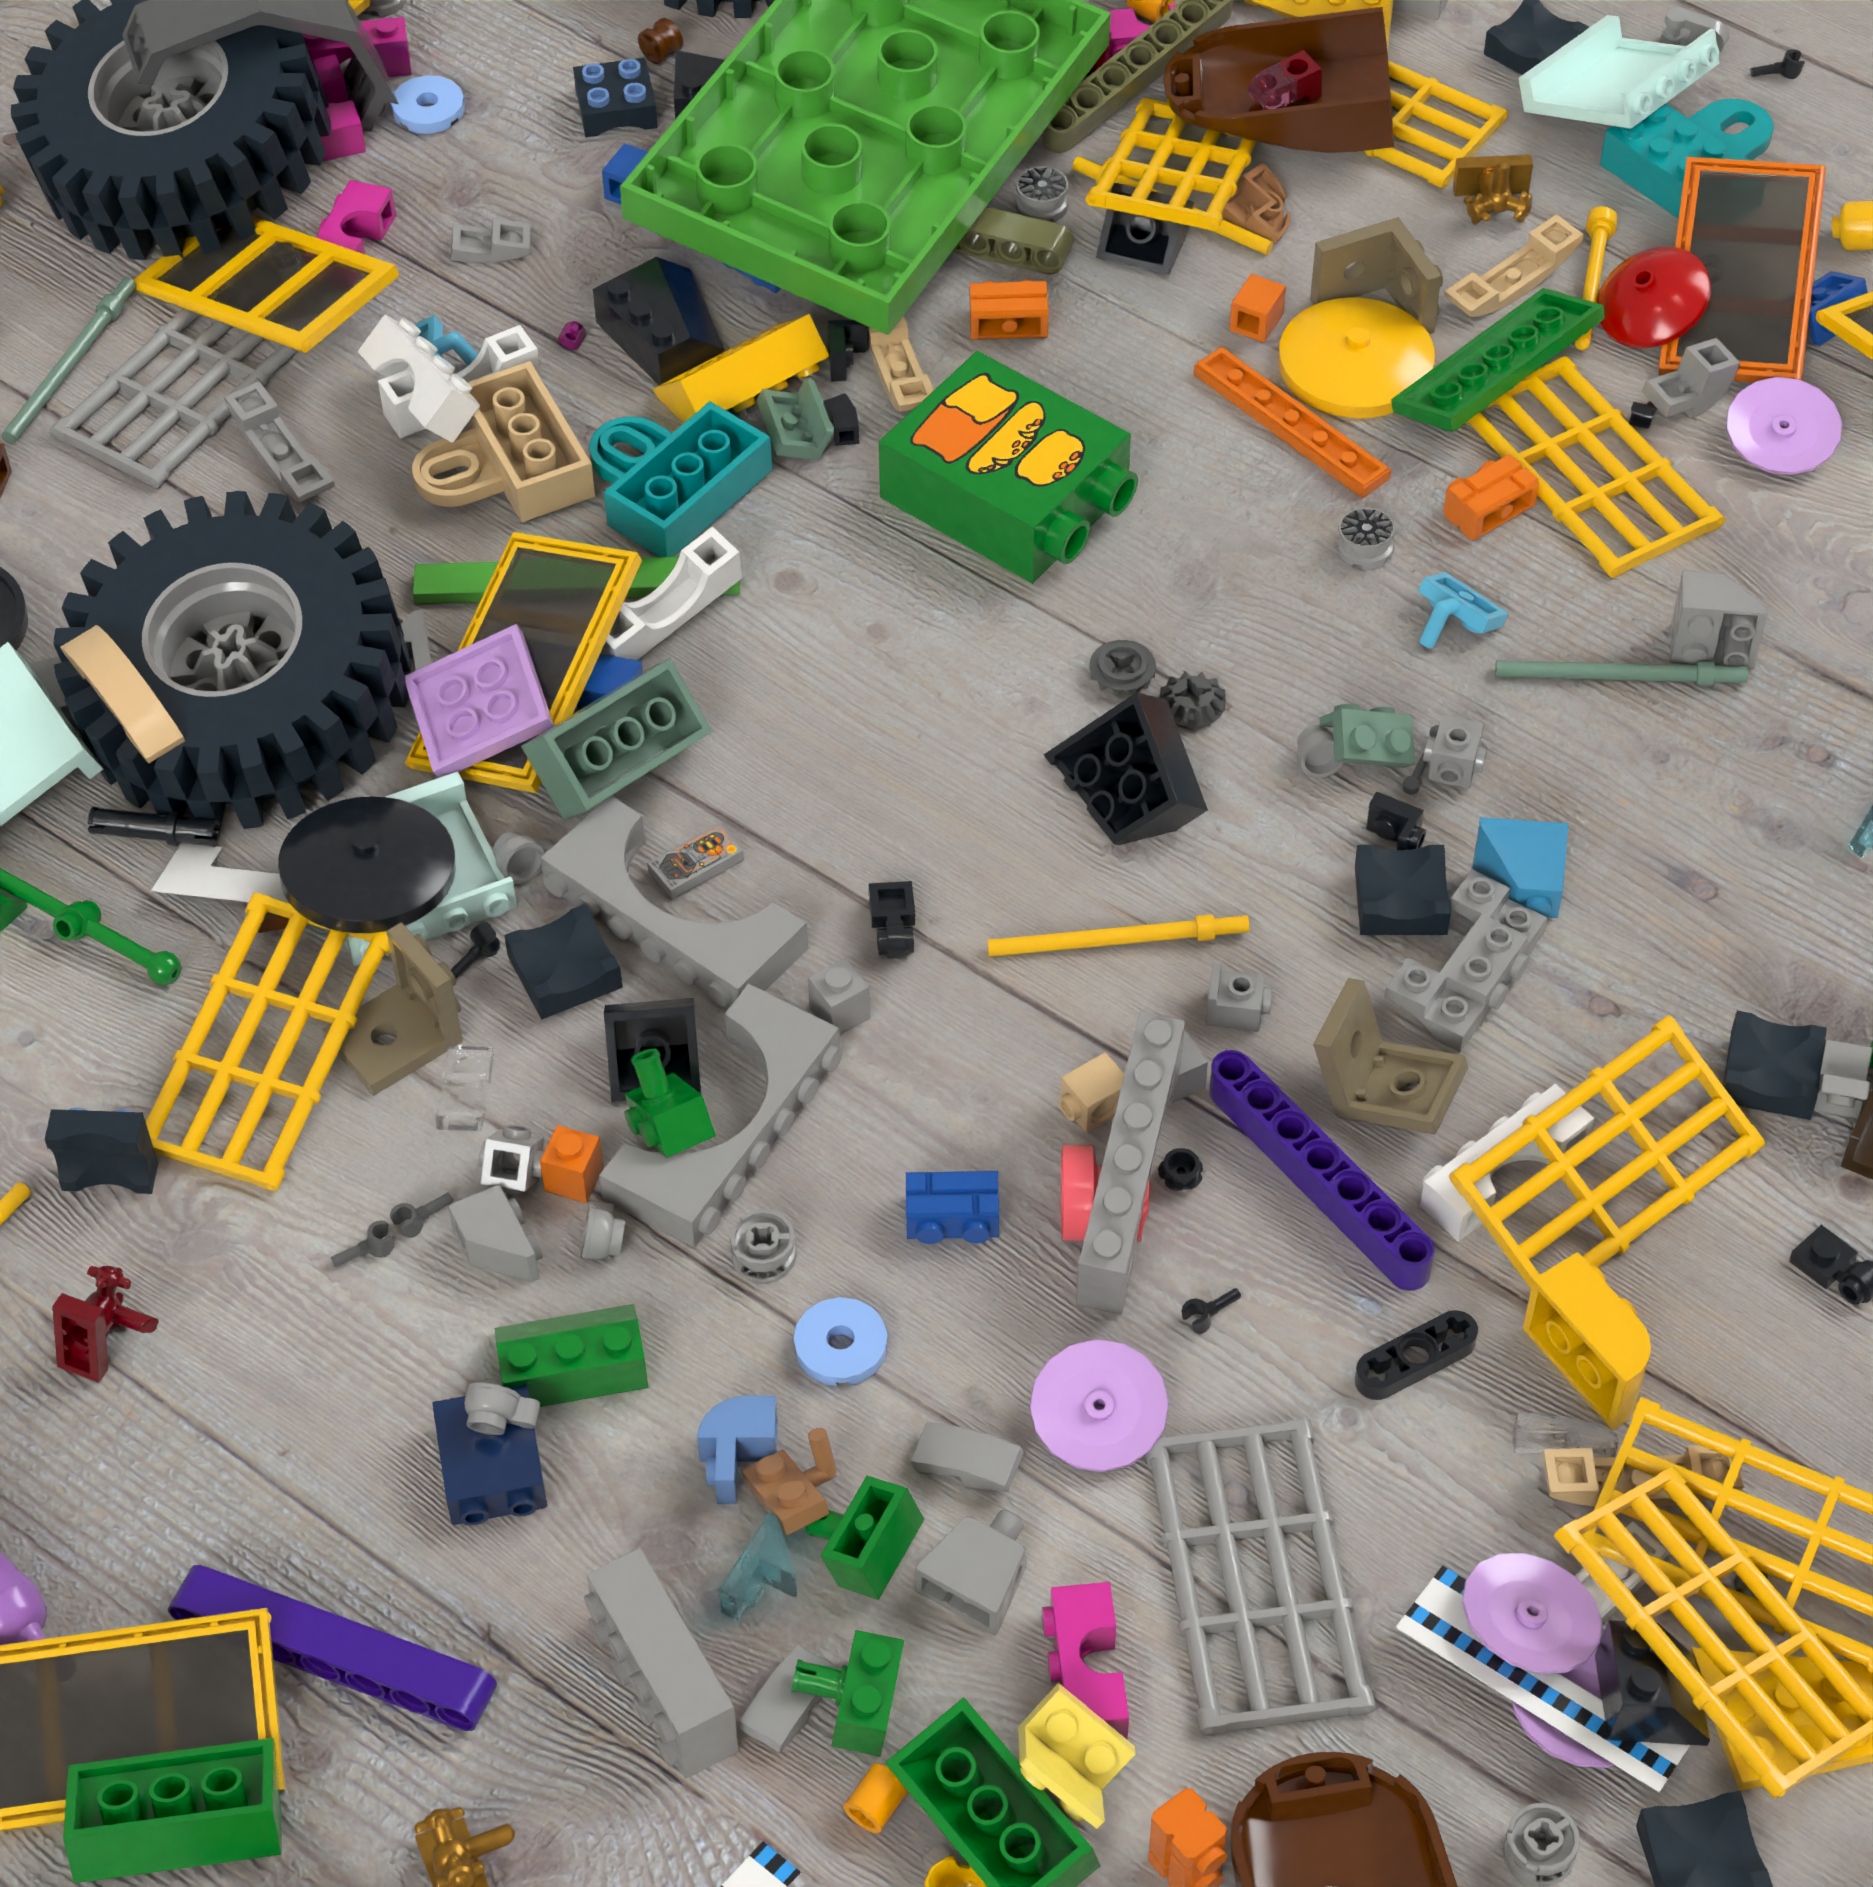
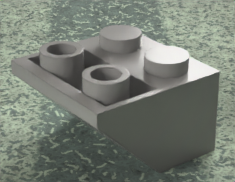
M1682 570L1671 621L1670 663L1696 665V661H1714L1715 666H1747L1748 669H1754L1767 617V607L1725 573Z

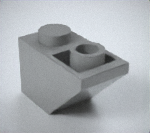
M500 1184L448 1205L453 1231L470 1265L527 1282H534L540 1279L537 1260L542 1259L543 1256L538 1241L533 1233L525 1235L521 1227L525 1221L520 1206L515 1198L507 1200Z

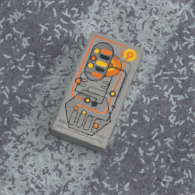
M717 824L647 864L648 872L667 895L674 899L743 861L744 856L743 850L720 824Z

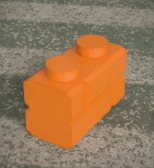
M1023 280L1020 282L995 283L985 281L982 283H969L971 340L989 338H1048L1047 282Z
M1511 454L1504 456L1496 462L1489 460L1475 474L1466 479L1460 477L1451 482L1446 489L1444 515L1456 527L1460 526V530L1469 539L1474 541L1535 506L1539 488L1538 478L1527 468L1523 469L1522 464Z
M1192 1788L1183 1789L1153 1812L1148 1862L1162 1878L1168 1877L1167 1884L1170 1887H1219L1224 1880V1875L1221 1872L1223 1863L1227 1858V1854L1224 1852L1227 1827L1213 1811L1206 1812V1803Z

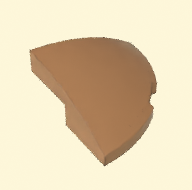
M1261 163L1241 178L1237 184L1236 193L1229 198L1222 216L1223 220L1276 244L1288 229L1291 213L1287 212L1284 217L1283 202L1286 200L1287 195L1279 180L1264 163Z

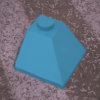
M1480 817L1472 869L1510 887V900L1547 918H1558L1564 884L1568 823Z

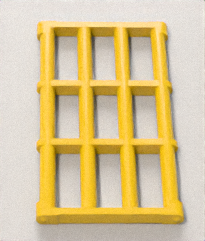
M1388 60L1390 78L1418 89L1412 98L1390 89L1391 106L1400 110L1392 118L1393 135L1451 162L1441 170L1392 147L1363 152L1369 157H1377L1428 180V183L1444 189L1454 177L1456 158L1472 157L1506 121L1509 111L1439 83L1438 79L1428 78ZM1432 95L1488 121L1480 129L1427 106L1424 102ZM1412 116H1415L1469 140V142L1460 149L1405 125V123Z
M1149 98L1141 99L1136 106V114L1129 127L1124 129L1120 135L1121 141L1112 157L1105 161L1104 171L1097 184L1091 187L1087 193L1086 203L1103 209L1106 208L1207 230H1217L1223 219L1222 212L1229 198L1236 193L1237 181L1243 169L1250 164V155L1257 142L1242 139L1237 150L1215 146L1221 133L1208 129L1200 143L1179 139L1187 122L1178 117L1171 110L1167 102ZM1151 116L1172 119L1164 135L1143 131ZM1135 146L1156 150L1149 164L1127 160ZM1171 153L1192 157L1185 172L1164 168ZM1207 161L1229 165L1222 179L1200 175ZM1118 175L1140 179L1131 197L1110 193ZM1155 183L1177 187L1168 204L1147 200ZM1192 190L1214 194L1206 212L1184 208Z
M1567 356L1554 360L1552 363L1531 373L1515 385L1513 389L1507 391L1487 407L1489 408L1497 404L1535 446L1518 453L1480 412L1465 423L1470 424L1501 458L1511 454L1522 464L1523 469L1527 468L1538 478L1539 488L1537 496L1553 512L1552 516L1558 522L1562 521L1599 561V566L1610 578L1617 577L1627 570L1703 534L1710 533L1720 528L1726 521V518L1714 506H1709L1672 468V463L1666 457L1662 458L1624 419V414L1619 409H1614L1578 372V367ZM1560 375L1599 416L1582 423L1544 382ZM1529 390L1568 431L1550 438L1512 397ZM1611 427L1647 465L1630 473L1598 440L1595 434ZM1579 442L1615 480L1598 488L1562 449ZM1547 457L1583 495L1565 502L1530 464ZM1659 476L1700 520L1683 527L1642 484ZM1627 492L1668 535L1650 542L1610 499ZM1595 507L1635 550L1618 558L1577 514Z
M253 893L245 909L247 914L218 974H214L209 982L211 988L181 1050H176L172 1058L174 1064L146 1119V1125L155 1154L249 1182L264 1189L278 1191L286 1174L284 1168L313 1106L318 1105L322 1097L320 1094L322 1086L349 1029H353L357 1022L355 1017L383 956L388 955L390 947L386 931L377 933H348L328 929L302 916L290 903L260 893ZM267 912L290 918L258 986L235 980ZM311 924L328 929L330 931L298 998L276 992L275 990L306 925ZM347 935L369 941V946L339 1010L316 1004V1000ZM231 993L251 999L222 1061L219 1062L199 1056L198 1054L227 994ZM268 1005L289 1010L291 1013L262 1074L239 1068ZM308 1017L332 1023L303 1086L279 1080ZM191 1069L214 1075L181 1146L157 1140ZM235 1081L255 1087L222 1158L219 1159L198 1152L231 1082ZM275 1093L295 1099L293 1108L263 1171L239 1165L272 1094Z
M1666 1015L1651 1027L1650 1033L1602 1068L1595 1067L1588 1073L1587 1079L1536 1116L1529 1115L1522 1121L1523 1125L1472 1163L1466 1162L1449 1174V1179L1531 1289L1533 1279L1540 1274L1530 1262V1259L1589 1216L1605 1239L1582 1257L1589 1264L1599 1267L1615 1254L1626 1252L1630 1248L1629 1244L1681 1204L1688 1205L1695 1199L1694 1194L1743 1157L1749 1158L1765 1146V1141L1685 1036L1684 1031L1675 1019L1670 1015ZM1669 1041L1685 1064L1628 1105L1612 1082ZM1697 1078L1713 1100L1656 1142L1640 1119ZM1597 1093H1600L1615 1115L1566 1152L1562 1153L1547 1130ZM1722 1115H1725L1740 1137L1683 1179L1668 1159V1156ZM1627 1130L1643 1152L1590 1191L1574 1168ZM1534 1140L1550 1163L1490 1207L1474 1184ZM1655 1167L1670 1190L1618 1229L1602 1205ZM1562 1178L1578 1201L1518 1245L1502 1222Z
M1640 1397L1639 1401L1636 1402V1409L1633 1413L1631 1424L1594 1510L1624 1494L1615 1490L1625 1465L1654 1477L1665 1469L1674 1466L1688 1482L1687 1487L1693 1493L1715 1501L1711 1515L1718 1523L1727 1506L1810 1540L1800 1565H1797L1732 1538L1741 1549H1745L1751 1555L1750 1560L1760 1571L1792 1584L1786 1601L1793 1609L1803 1588L1873 1617L1872 1595L1810 1570L1819 1545L1873 1566L1872 1544L1827 1526L1837 1501L1873 1515V1494L1844 1483L1845 1479L1836 1475L1834 1479L1752 1446V1441L1742 1438L1741 1441L1663 1410L1661 1409V1404ZM1643 1422L1732 1458L1733 1461L1724 1483L1634 1448V1443ZM1743 1463L1826 1496L1827 1498L1818 1521H1813L1733 1488ZM1631 1507L1621 1512L1626 1516L1643 1522ZM1658 1508L1685 1540L1697 1544L1695 1552L1702 1560H1704L1708 1549L1718 1553L1690 1520ZM1598 1526L1582 1534L1600 1556L1634 1569L1608 1537L1597 1533ZM1649 1555L1676 1587L1692 1579L1683 1568ZM1726 1587L1752 1619L1773 1627L1774 1633L1782 1636L1784 1632L1787 1633L1759 1600ZM1702 1590L1694 1594L1710 1601ZM1801 1618L1808 1627L1812 1626L1818 1633L1817 1637L1830 1652L1868 1667V1672L1873 1673V1647Z
M1671 1466L1652 1479L1580 1519H1575L1559 1528L1554 1534V1538L1568 1554H1573L1627 1619L1625 1621L1632 1630L1636 1629L1694 1698L1692 1701L1699 1710H1704L1761 1778L1759 1782L1776 1800L1779 1797H1783L1785 1793L1801 1781L1863 1741L1873 1737V1701L1819 1640L1815 1629L1812 1626L1808 1627L1750 1560L1751 1555L1736 1544L1687 1487L1688 1482L1674 1466ZM1664 1489L1724 1560L1709 1569L1649 1497ZM1631 1507L1692 1579L1676 1588L1616 1515ZM1598 1526L1658 1596V1599L1643 1607L1582 1534ZM1734 1571L1791 1638L1775 1646L1721 1583L1720 1579ZM1702 1590L1756 1653L1758 1658L1743 1666L1687 1601V1598ZM1670 1610L1726 1678L1710 1687L1653 1618ZM1801 1648L1865 1724L1850 1733L1786 1657ZM1769 1669L1833 1745L1818 1754L1753 1677ZM1736 1688L1800 1766L1784 1775L1720 1698Z

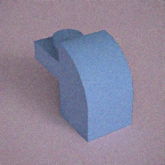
M776 1396L733 1397L714 1406L703 1418L697 1434L700 1462H706L707 1486H715L717 1504L737 1503L738 1462H758L762 1458L777 1452L778 1416Z

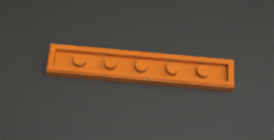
M1222 346L1194 365L1193 375L1362 499L1390 479L1391 469Z

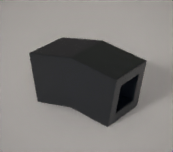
M844 393L824 400V407L834 428L835 446L859 444L857 412L847 394Z

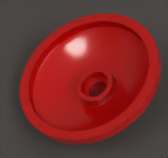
M1668 246L1647 249L1624 260L1608 275L1597 298V303L1603 305L1605 319L1600 324L1606 334L1621 345L1639 349L1658 347L1684 335L1702 317L1710 300L1711 280L1704 264L1693 253L1681 248Z

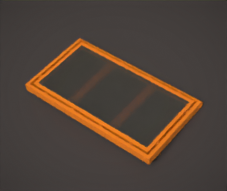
M1687 157L1675 247L1693 253L1702 261L1710 276L1711 296L1708 306L1699 321L1681 337L1662 345L1659 376L1677 371L1686 347L1717 338L1740 362L1733 381L1754 383L1755 381L1774 377L1802 380L1826 174L1825 166Z

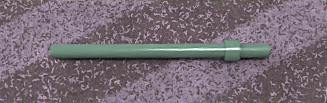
M124 277L111 294H106L98 303L96 314L2 432V436L6 441L15 443L106 325L109 322H114L122 313L124 302L136 288V284L132 279Z
M1496 660L1495 677L1695 682L1696 686H1713L1714 682L1747 683L1748 667L1715 666L1714 661H1696V665Z

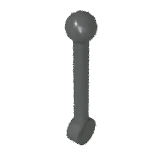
M1435 725L1430 729L1429 734L1431 737H1436L1439 725ZM1424 752L1412 776L1406 777L1403 781V791L1409 795L1416 794L1419 791V778L1427 764L1426 761H1423Z

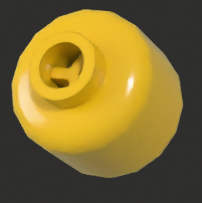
M1873 200L1846 202L1841 207L1840 215L1833 216V239L1840 238L1844 250H1873Z

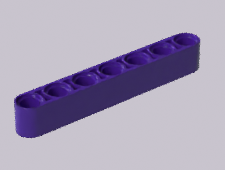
M1225 1050L1218 1053L1213 1058L1211 1064L1209 1092L1213 1102L1394 1285L1407 1291L1418 1290L1424 1287L1429 1281L1434 1256V1244L1429 1236L1248 1056L1236 1050ZM1314 1167H1320V1168H1324V1169L1319 1170V1169H1315ZM1374 1228H1382L1386 1231L1375 1230ZM1405 1259H1413V1260H1416L1417 1262H1409V1261H1406Z
M193 1565L168 1607V1613L175 1620L268 1608V1612L271 1615L270 1632L273 1660L464 1731L475 1730L497 1687L496 1680L489 1673L474 1665L202 1565ZM248 1632L214 1637L250 1651Z

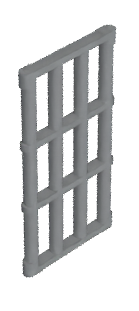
M226 281L207 297L215 301L222 294L236 301L231 307L244 312H248L264 300V298L229 281ZM278 306L264 318L277 324L283 323L299 332L312 322V320L281 306ZM183 308L166 325H161L156 330V334L115 372L111 371L106 376V380L68 416L58 420L50 428V433L56 439L82 450L153 488H158L170 477L169 473L209 435H214L219 430L218 426L231 415L225 403V398L206 417L191 410L202 397L228 373L243 380L231 393L258 381L264 387L268 383V378L298 350L280 345L256 369H253L240 361L265 338L248 332L224 355L210 347L232 326L214 321L201 335L193 340L180 332L200 314ZM167 344L183 350L146 386L130 380ZM198 358L213 365L176 401L161 395ZM118 390L133 397L90 438L75 431ZM148 405L163 412L121 453L105 446ZM178 420L194 427L151 469L136 462Z
M1297 1419L1282 1423L1173 1437H1159L1152 1450L1145 1455L1147 1464L1152 1467L1165 1532L1161 1538L1163 1547L1167 1548L1169 1552L1182 1621L1179 1622L1180 1634L1186 1638L1199 1703L1196 1715L1200 1734L1202 1735L1222 1734L1228 1731L1347 1715H1363L1372 1713L1377 1709L1372 1687L1367 1685L1351 1618L1354 1608L1352 1600L1346 1596L1331 1526L1334 1524L1331 1512L1327 1511L1312 1447L1315 1438L1311 1420ZM1284 1439L1292 1440L1307 1506V1514L1279 1517L1263 1442ZM1244 1445L1260 1520L1231 1523L1216 1448ZM1197 1451L1212 1526L1183 1529L1168 1454ZM1312 1530L1327 1600L1298 1604L1283 1534ZM1264 1537L1279 1607L1250 1610L1235 1540ZM1216 1543L1230 1613L1201 1617L1187 1546ZM1331 1617L1349 1698L1320 1702L1302 1621ZM1283 1624L1300 1701L1299 1705L1270 1708L1254 1627ZM1234 1630L1251 1711L1221 1715L1205 1634Z

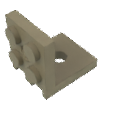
M1399 217L1315 242L1310 300L1314 305L1337 298L1357 297L1386 288L1400 309L1417 319L1429 334L1434 333L1436 316L1439 314L1438 299L1440 287L1443 285V276L1440 268L1435 264L1433 265L1425 254L1421 242L1414 239ZM1355 262L1354 265H1352L1350 268H1347V269H1346V267H1347L1348 265H1350L1351 263Z
M402 922L386 931L397 985L359 1007L355 1016L357 1022L353 1029H349L338 1052L340 1058L373 1096L463 1042L458 1019L461 1007L454 995L453 986L456 985V979L452 971L444 962L438 964L431 956L430 948L420 934L413 936ZM331 1024L323 1028L324 1038L326 1037L331 1027ZM384 1034H391L397 1037L389 1045L382 1046L374 1043L376 1038Z
M1352 978L1347 979L1313 1043L1336 1116L1434 1135L1469 1068L1464 1055L1382 1041L1365 981ZM1411 1083L1419 1084L1414 1090L1408 1092L1399 1091V1089L1405 1088Z

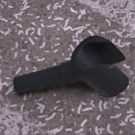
M1790 49L1786 51L1782 62L1750 68V73L1752 77L1780 73L1788 79H1795L1800 75L1805 61H1799L1801 57L1799 50Z
M1634 401L1628 423L1633 426L1649 429L1657 408L1651 401L1647 402V404Z
M488 922L478 924L471 931L470 939L474 946L450 969L455 978H458L482 955L484 957H491L498 953L500 941Z
M1234 1288L1208 1303L1197 1298L1190 1299L1182 1306V1318L1187 1320L1194 1314L1203 1315L1192 1323V1328L1195 1333H1205L1210 1328L1211 1317L1221 1309L1240 1299L1241 1294L1238 1289Z

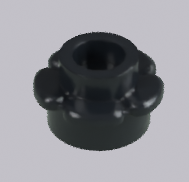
M1177 1148L1171 1150L1166 1154L1164 1161L1158 1167L1159 1177L1165 1180L1166 1187L1174 1191L1194 1189L1202 1181L1200 1173L1203 1171V1165L1198 1156L1189 1149ZM1177 1171H1184L1185 1174L1180 1175Z

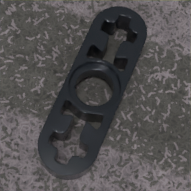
M1457 1310L1448 1311L1364 1354L1358 1360L1356 1367L1355 1386L1363 1396L1372 1400L1386 1399L1467 1357L1473 1352L1478 1335L1476 1321L1465 1312ZM1451 1329L1455 1334L1464 1332L1463 1340H1460L1457 1336L1447 1338L1448 1330ZM1442 1343L1441 1352L1439 1351L1438 1344ZM1409 1347H1421L1427 1351L1430 1358L1424 1363L1416 1364L1408 1361L1403 1352ZM1392 1358L1395 1364L1393 1367H1391ZM1373 1369L1376 1374L1386 1372L1385 1380L1381 1381L1376 1376L1369 1379V1370Z

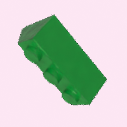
M634 1304L495 1328L502 1386L512 1388L527 1385L529 1397L541 1403L540 1407L649 1388L645 1357Z

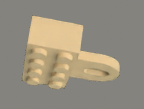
M531 361L467 382L472 386L470 394L480 404V407L466 424L468 430L461 432L453 443L446 439H441L427 445L416 455L412 464L415 489L426 501L438 506L456 507L504 492L521 523L595 497L592 463ZM456 467L469 468L465 472L444 479L433 478L436 474Z

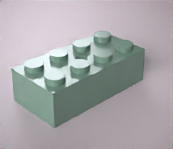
M669 658L626 681L526 742L521 748L563 820H566L594 807L713 731L673 661Z

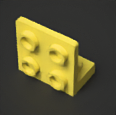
M1058 1683L1018 1726L1020 1771L1025 1779L1039 1790L1047 1788L1060 1798L1059 1803L1071 1818L1080 1823L1086 1820L1098 1829L1105 1822L1102 1790L1136 1754L1135 1746Z

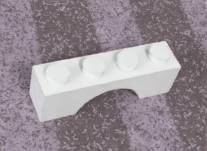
M384 314L360 347L358 353L374 371L385 377L412 368L415 384L408 406L409 411L424 428L453 443L480 407L477 400L470 394L472 386L461 377L452 374L455 368L442 357L435 355L438 349L429 341L419 336L421 331L413 323L405 318H401L398 322Z
M521 325L485 338L481 351L475 360L456 375L469 382L531 361L541 378L538 349ZM412 368L378 381L383 414L400 439L426 429L408 409L415 384Z
M709 528L681 550L674 569L656 590L641 600L631 603L623 602L600 654L632 660L640 659L742 579L740 552L715 528Z
M1554 1084L1542 1094L1539 1092L1532 1094L1518 1112L1510 1118L1504 1116L1497 1120L1483 1138L1477 1142L1474 1140L1467 1142L1458 1151L1456 1157L1445 1166L1437 1165L1432 1168L1422 1181L1423 1189L1420 1207L1458 1242L1483 1224L1464 1197L1453 1186L1449 1179V1174L1466 1162L1470 1164L1520 1128L1525 1118L1529 1115L1536 1116L1565 1095L1566 1092L1557 1084ZM1580 1106L1548 1129L1547 1132L1562 1153H1564L1591 1133L1594 1117ZM1534 1140L1474 1184L1490 1207L1494 1205L1496 1195L1490 1177L1500 1167L1522 1160L1538 1161L1545 1164L1550 1163Z

